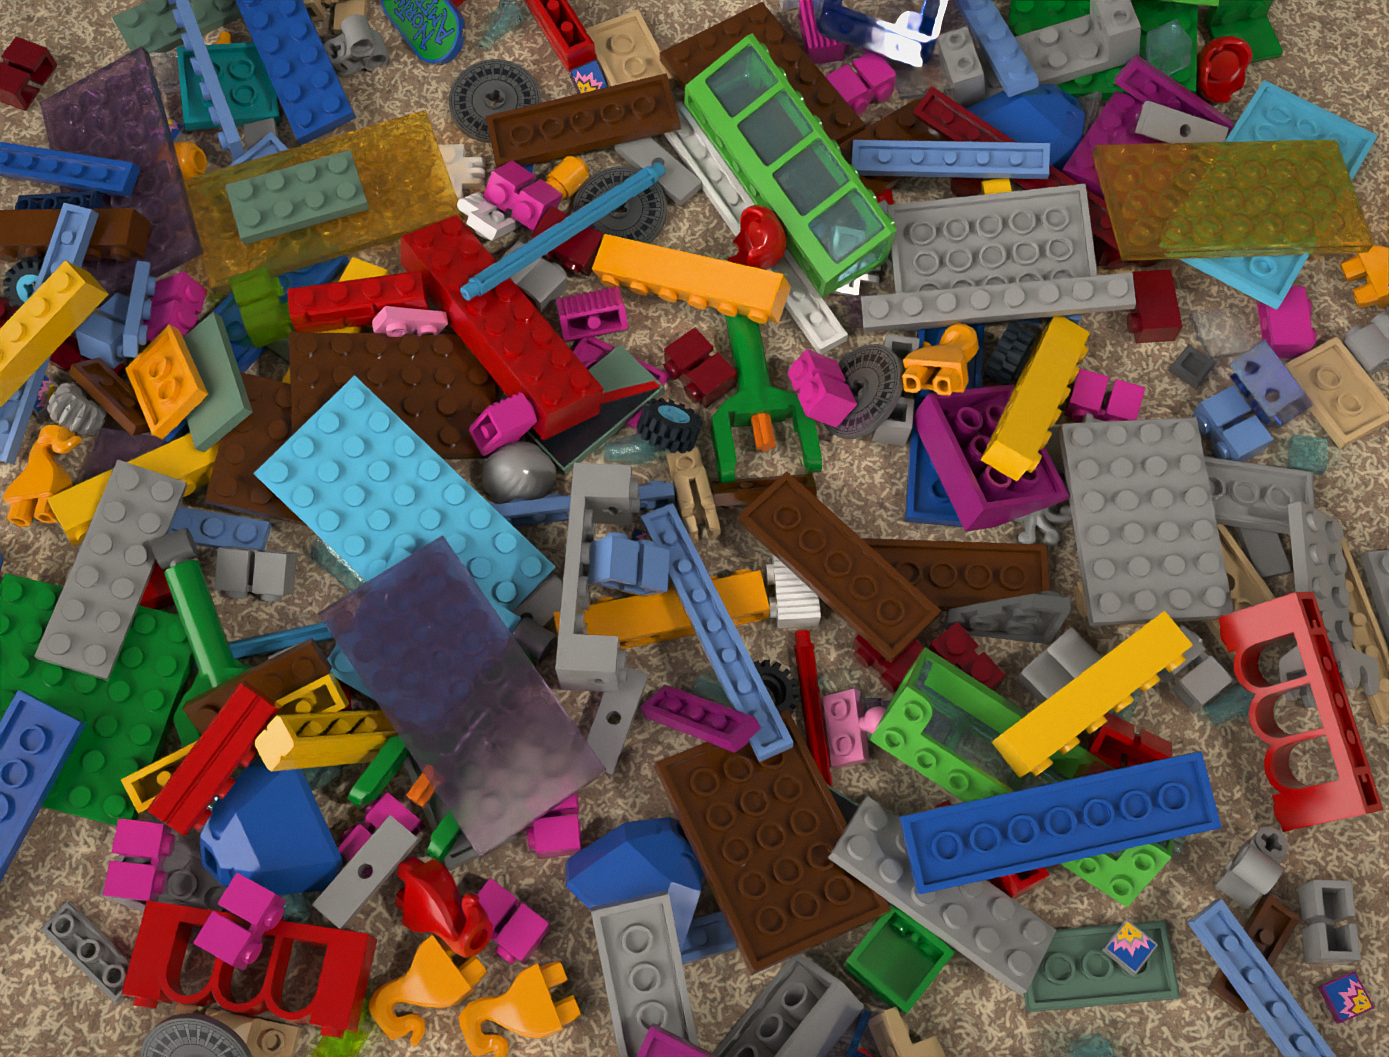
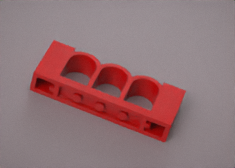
M1314 591L1294 592L1218 617L1221 640L1226 645L1228 652H1236L1233 661L1234 673L1239 683L1247 691L1256 694L1251 700L1248 711L1250 725L1260 739L1272 744L1266 751L1264 769L1270 784L1280 792L1279 794L1272 795L1274 802V815L1280 823L1282 831L1286 832L1382 811L1381 800ZM1295 636L1307 676L1276 685L1269 683L1263 678L1259 670L1258 660L1260 653L1271 643ZM1311 686L1323 727L1295 735L1285 733L1278 727L1274 719L1273 709L1275 702L1281 695L1287 692ZM1326 736L1340 779L1312 786L1300 783L1293 776L1289 768L1291 751L1302 742Z
M147 900L121 993L122 995L135 998L133 1006L157 1009L158 1002L172 1004L175 1001L184 1005L207 1007L218 1002L222 1008L245 1016L259 1015L270 1010L275 1016L296 1024L309 1023L321 1028L320 1035L343 1039L344 1032L357 1033L378 940L367 933L280 920L273 929H269L268 932L265 931L261 937L274 940L261 991L254 999L238 1004L233 999L231 993V980L235 967L216 957L208 984L201 991L193 995H186L182 991L180 972L192 927L202 929L212 911L247 930L252 923L234 913ZM293 943L326 947L317 992L313 1001L302 1010L290 1012L283 1003L282 989Z

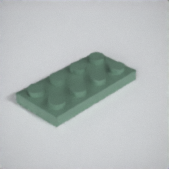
M149 0L112 17L138 65L184 44L181 34L186 33L184 27L178 29L172 12L173 9H177L176 4L169 5L168 0ZM189 0L201 35H205L243 17L236 0Z
M351 150L225 185L243 245L369 209Z

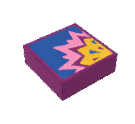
M1355 971L1317 987L1336 1024L1374 1009Z

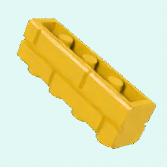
M388 709L276 715L267 726L268 729L263 730L256 738L255 747L270 771L365 763L373 761L390 737L403 735L404 732L391 710Z

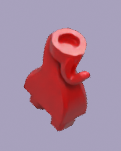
M412 856L398 864L397 876L405 882V887L401 888L395 896V906L403 912L402 924L415 932L437 934L455 953L464 958L481 952L491 939L493 924L489 921L486 910L479 902L480 897L474 892H468L461 901L452 875L435 858L424 863L416 856Z

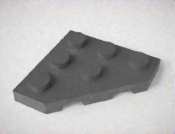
M1042 591L1038 594H1028L952 608L948 610L945 617L944 632L958 622L971 636L1050 644L1070 613L1071 598L1060 597V594L1054 591Z

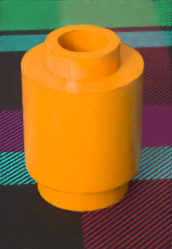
M568 155L546 176L545 182L563 194L561 201L564 198L567 200L589 179V168L580 157Z

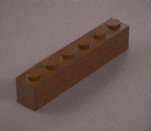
M134 208L92 209L99 215L84 257L85 260L99 262L101 259H114L128 262L130 259L144 258L151 226L150 221ZM61 209L0 210V259L7 262H16L17 259H24L28 256L32 258L35 255H42V260H44Z

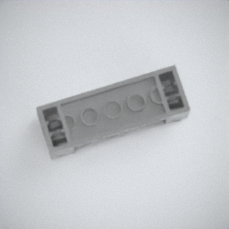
M1090 0L1089 15L1019 35L1015 39L1037 74L1039 84L1057 85L1127 64L1136 54L1139 55L1141 25L1130 0ZM967 26L937 35L940 67L952 100L964 108H968L1004 90L981 48L975 49Z
M574 462L555 667L562 690L620 693V681L627 682L628 660H626V649H620L618 636L588 635V624L585 623V611L583 610H589L591 593L590 589H588L590 543L596 538V523L632 525L633 513H639L640 511L639 478H633L631 465Z

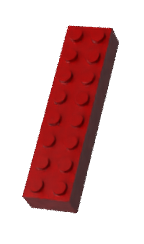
M458 215L401 236V265L407 272L422 271L430 301L439 311L447 313L448 323L505 394L510 398L512 395H517L520 392L525 395L526 399L532 402L537 418V423L533 425V428L543 441L599 414L604 388L510 277L482 296L477 295L469 301L462 296L460 288L469 283L470 278L492 264L497 263V261Z

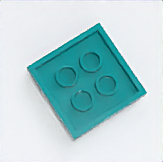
M242 42L206 45L235 126H243V124L274 118L276 123H280L277 94L255 43ZM185 46L176 47L185 130L221 128L220 125H213L208 107H212L213 104L211 100L205 101L199 83L204 81L202 75L195 76L190 58L195 57L193 51L187 53Z

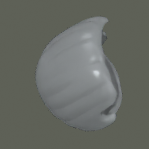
M524 441L510 442L495 450L485 461L481 472L482 485L490 498L498 504L510 503L511 500L516 498L541 499L551 491L555 484L556 468L550 457L537 445Z

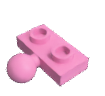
M385 306L372 320L374 333L387 334L389 337H401L405 334H417V336L422 334L437 335L447 326L448 319L447 313L444 311Z
M856 689L823 696L831 767L842 768L870 762L866 731L871 734L873 733L886 708L881 706L872 707L864 716L861 691Z

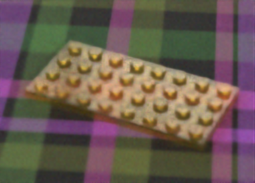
M426 110L180 181L208 281L214 294L398 240L405 234L454 215H458L461 220H464L462 211L457 207L458 199ZM351 150L369 206L368 210L243 245L226 190V184Z
M1337 139L1096 145L1092 152L1122 261L1369 252L1374 246Z

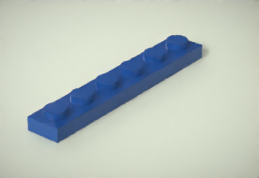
M0 142V176L130 197L141 169L133 162Z

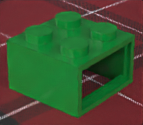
M891 904L889 906L891 911L880 917L842 966L890 1008L897 1007L900 1016L903 1017L910 1011L955 952L931 931Z

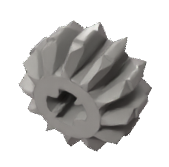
M62 383L53 392L48 401L47 411L50 413L51 419L59 422L60 427L68 428L70 432L75 431L84 436L86 434L95 435L108 419V412L76 383Z

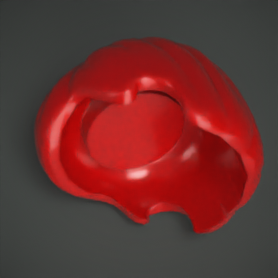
M1221 36L1211 40L1202 47V50L1197 53L1196 90L1204 99L1216 104L1227 103L1231 101L1230 96L1235 91L1243 88L1246 68L1253 57L1250 45L1244 39L1236 36Z
M759 204L745 208L740 218V232L733 239V243L737 244L738 252L736 255L728 257V262L768 270L778 264L784 256L786 249L784 229L778 217L769 208Z

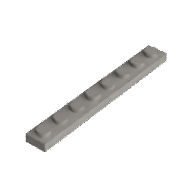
M1130 272L861 296L863 330L864 332L953 325L955 323L966 324L1128 310L1135 308L1136 298L1133 273Z

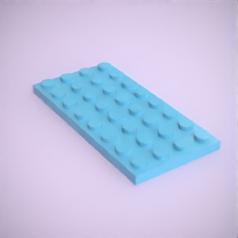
M1263 80L1162 238L1158 249L1277 310L1378 135Z
M355 375L253 473L371 587L379 578L397 547L400 546L513 612L556 569L555 565Z

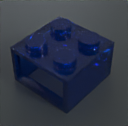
M1265 339L1229 363L1235 373L1230 375V378L1245 398L1251 395L1254 397V400L1249 404L1265 425L1272 421L1275 427L1279 428L1313 406L1300 385ZM1271 391H1278L1280 393L1279 399L1275 402L1267 400V395Z

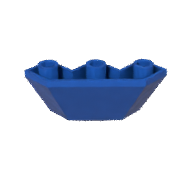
M1039 84L1037 88L1008 97L1003 90L966 108L1017 143H1050L1049 164L1062 172V169L1082 139L1085 112L1077 98L1054 84Z
M259 755L235 779L236 783L223 800L217 798L212 809L213 814L206 822L200 835L201 865L221 885L227 887L235 874L239 873L276 895L324 891L342 871L344 862L302 769L270 771Z
M665 817L625 822L568 858L565 864L566 887L589 909L597 905L667 890L681 954L701 893L703 871L679 820Z

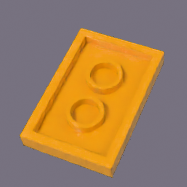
M170 324L125 368L152 435L162 440L208 395L180 330Z

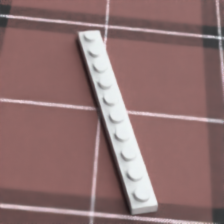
M679 102L675 106L681 129L663 134L688 170L702 181L703 191L734 235L737 236L741 229L740 218L745 208L755 204L684 104ZM785 249L784 256L780 262L768 269V271L784 274L791 286L785 307L816 352L824 354L846 342L848 334L792 255Z

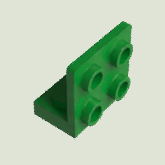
M1220 0L1218 6L1209 7L1204 23L1212 40L1221 36H1236L1244 39L1252 49L1253 57L1250 63L1279 58L1283 53L1267 16L1273 0Z

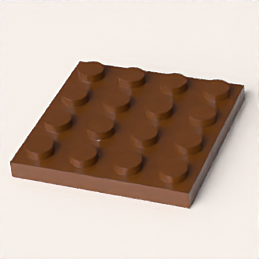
M240 372L253 413L221 438L205 503L308 526L253 474L292 436L290 384Z

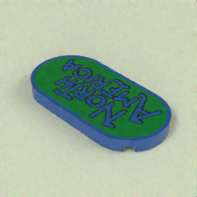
M381 0L385 14L421 60L435 65L440 63L446 64L451 62L461 51L465 39L462 36L463 28L465 29V21L451 0Z

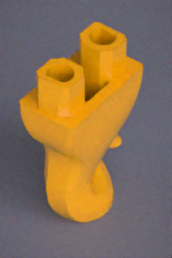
M1368 245L1356 249L1357 256L1341 263V270L1347 283L1361 277H1365L1367 284L1352 289L1353 297L1359 309L1375 304L1378 305L1379 309L1388 306L1389 247Z
M955 323L944 331L938 345L931 346L930 343L923 342V348L908 354L903 360L905 372L902 377L905 392L917 393L923 389L934 390L938 395L950 396L952 392L963 393L969 379L967 363L979 349L976 331L966 324Z
M46 425L41 428L38 440L30 451L27 466L5 491L3 500L11 505L7 520L18 527L31 526L33 516L43 523H58L47 498L73 487L69 474L55 459L56 453L65 454L70 452L82 441V438L76 436L74 431L70 432L68 428L60 427L59 425Z
M430 935L417 948L409 970L403 976L383 984L374 992L368 1005L371 1015L390 1040L399 1039L413 1031L410 1043L413 1047H417L426 1031L425 1020L415 1013L398 1017L394 1013V1007L399 1003L432 1009L449 1008L459 1005L476 992L474 987L488 974L487 969L478 957L474 955L458 967L452 959V956L456 954L440 936Z
M561 961L547 963L543 966H540L539 963L533 964L523 969L516 976L509 989L503 994L478 998L470 1002L461 1011L458 1019L472 1055L480 1056L490 1052H496L493 1057H507L509 1044L505 1037L495 1033H483L482 1025L486 1021L497 1023L527 1038L543 1039L564 1031L565 1025L572 1023L582 1016L574 995L554 1002L550 989L569 981Z

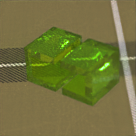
M267 266L229 279L237 305L241 306L239 311L246 332L256 349L289 337V332H292L289 323L292 321L289 315L288 303L282 304L280 296L285 295V291L278 276L272 278Z

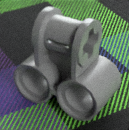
M356 14L345 18L341 23L343 33L324 44L337 75L341 77H351L364 68L372 72L373 68L382 65L387 67L391 63V58L380 32L371 30L366 17Z
M1273 827L1260 828L1251 840L1246 841L1240 847L1235 858L1230 860L1225 866L1227 872L1219 882L1215 881L1214 886L1245 909L1250 908L1261 893L1265 895L1271 890L1284 870V867L1280 865L1288 850L1287 840L1284 835Z

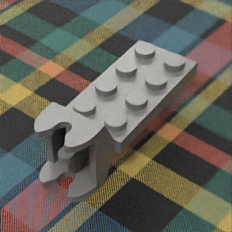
M1302 501L1288 504L1295 592L1314 591L1342 681L1345 680L1347 686L1350 689L1358 688L1361 679L1366 696L1376 695L1379 689L1377 659L1352 648L1351 641L1354 637V631L1349 622L1348 606L1350 605V595L1345 583L1347 564L1342 553L1341 541L1344 537L1342 526L1338 520ZM1298 645L1279 659L1281 683L1307 676ZM1311 686L1300 688L1305 707H1315L1316 702ZM1300 690L1287 692L1285 697L1288 701H1295Z

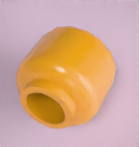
M191 141L166 143L161 147L156 161L158 170L170 183L196 182L202 177L207 168L205 153Z

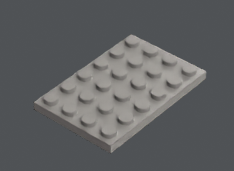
M1086 184L887 205V213L894 220L897 230L891 247L895 293L1097 276ZM1001 321L966 323V325L981 324V323H991V322H1001ZM951 325L899 329V332L949 327Z
M1197 417L1061 424L1058 432L1067 488L1070 495L1069 501L1089 627L1146 624L1164 610L1174 622L1218 620V617L1233 613Z

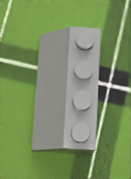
M798 954L789 958L713 1054L718 1057H825L865 1006L841 980L803 955Z

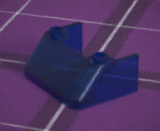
M812 0L816 27L822 36L911 68L923 66L932 58L948 1L925 0L921 14L908 11L901 14L896 19L895 24H891L841 6L843 0Z

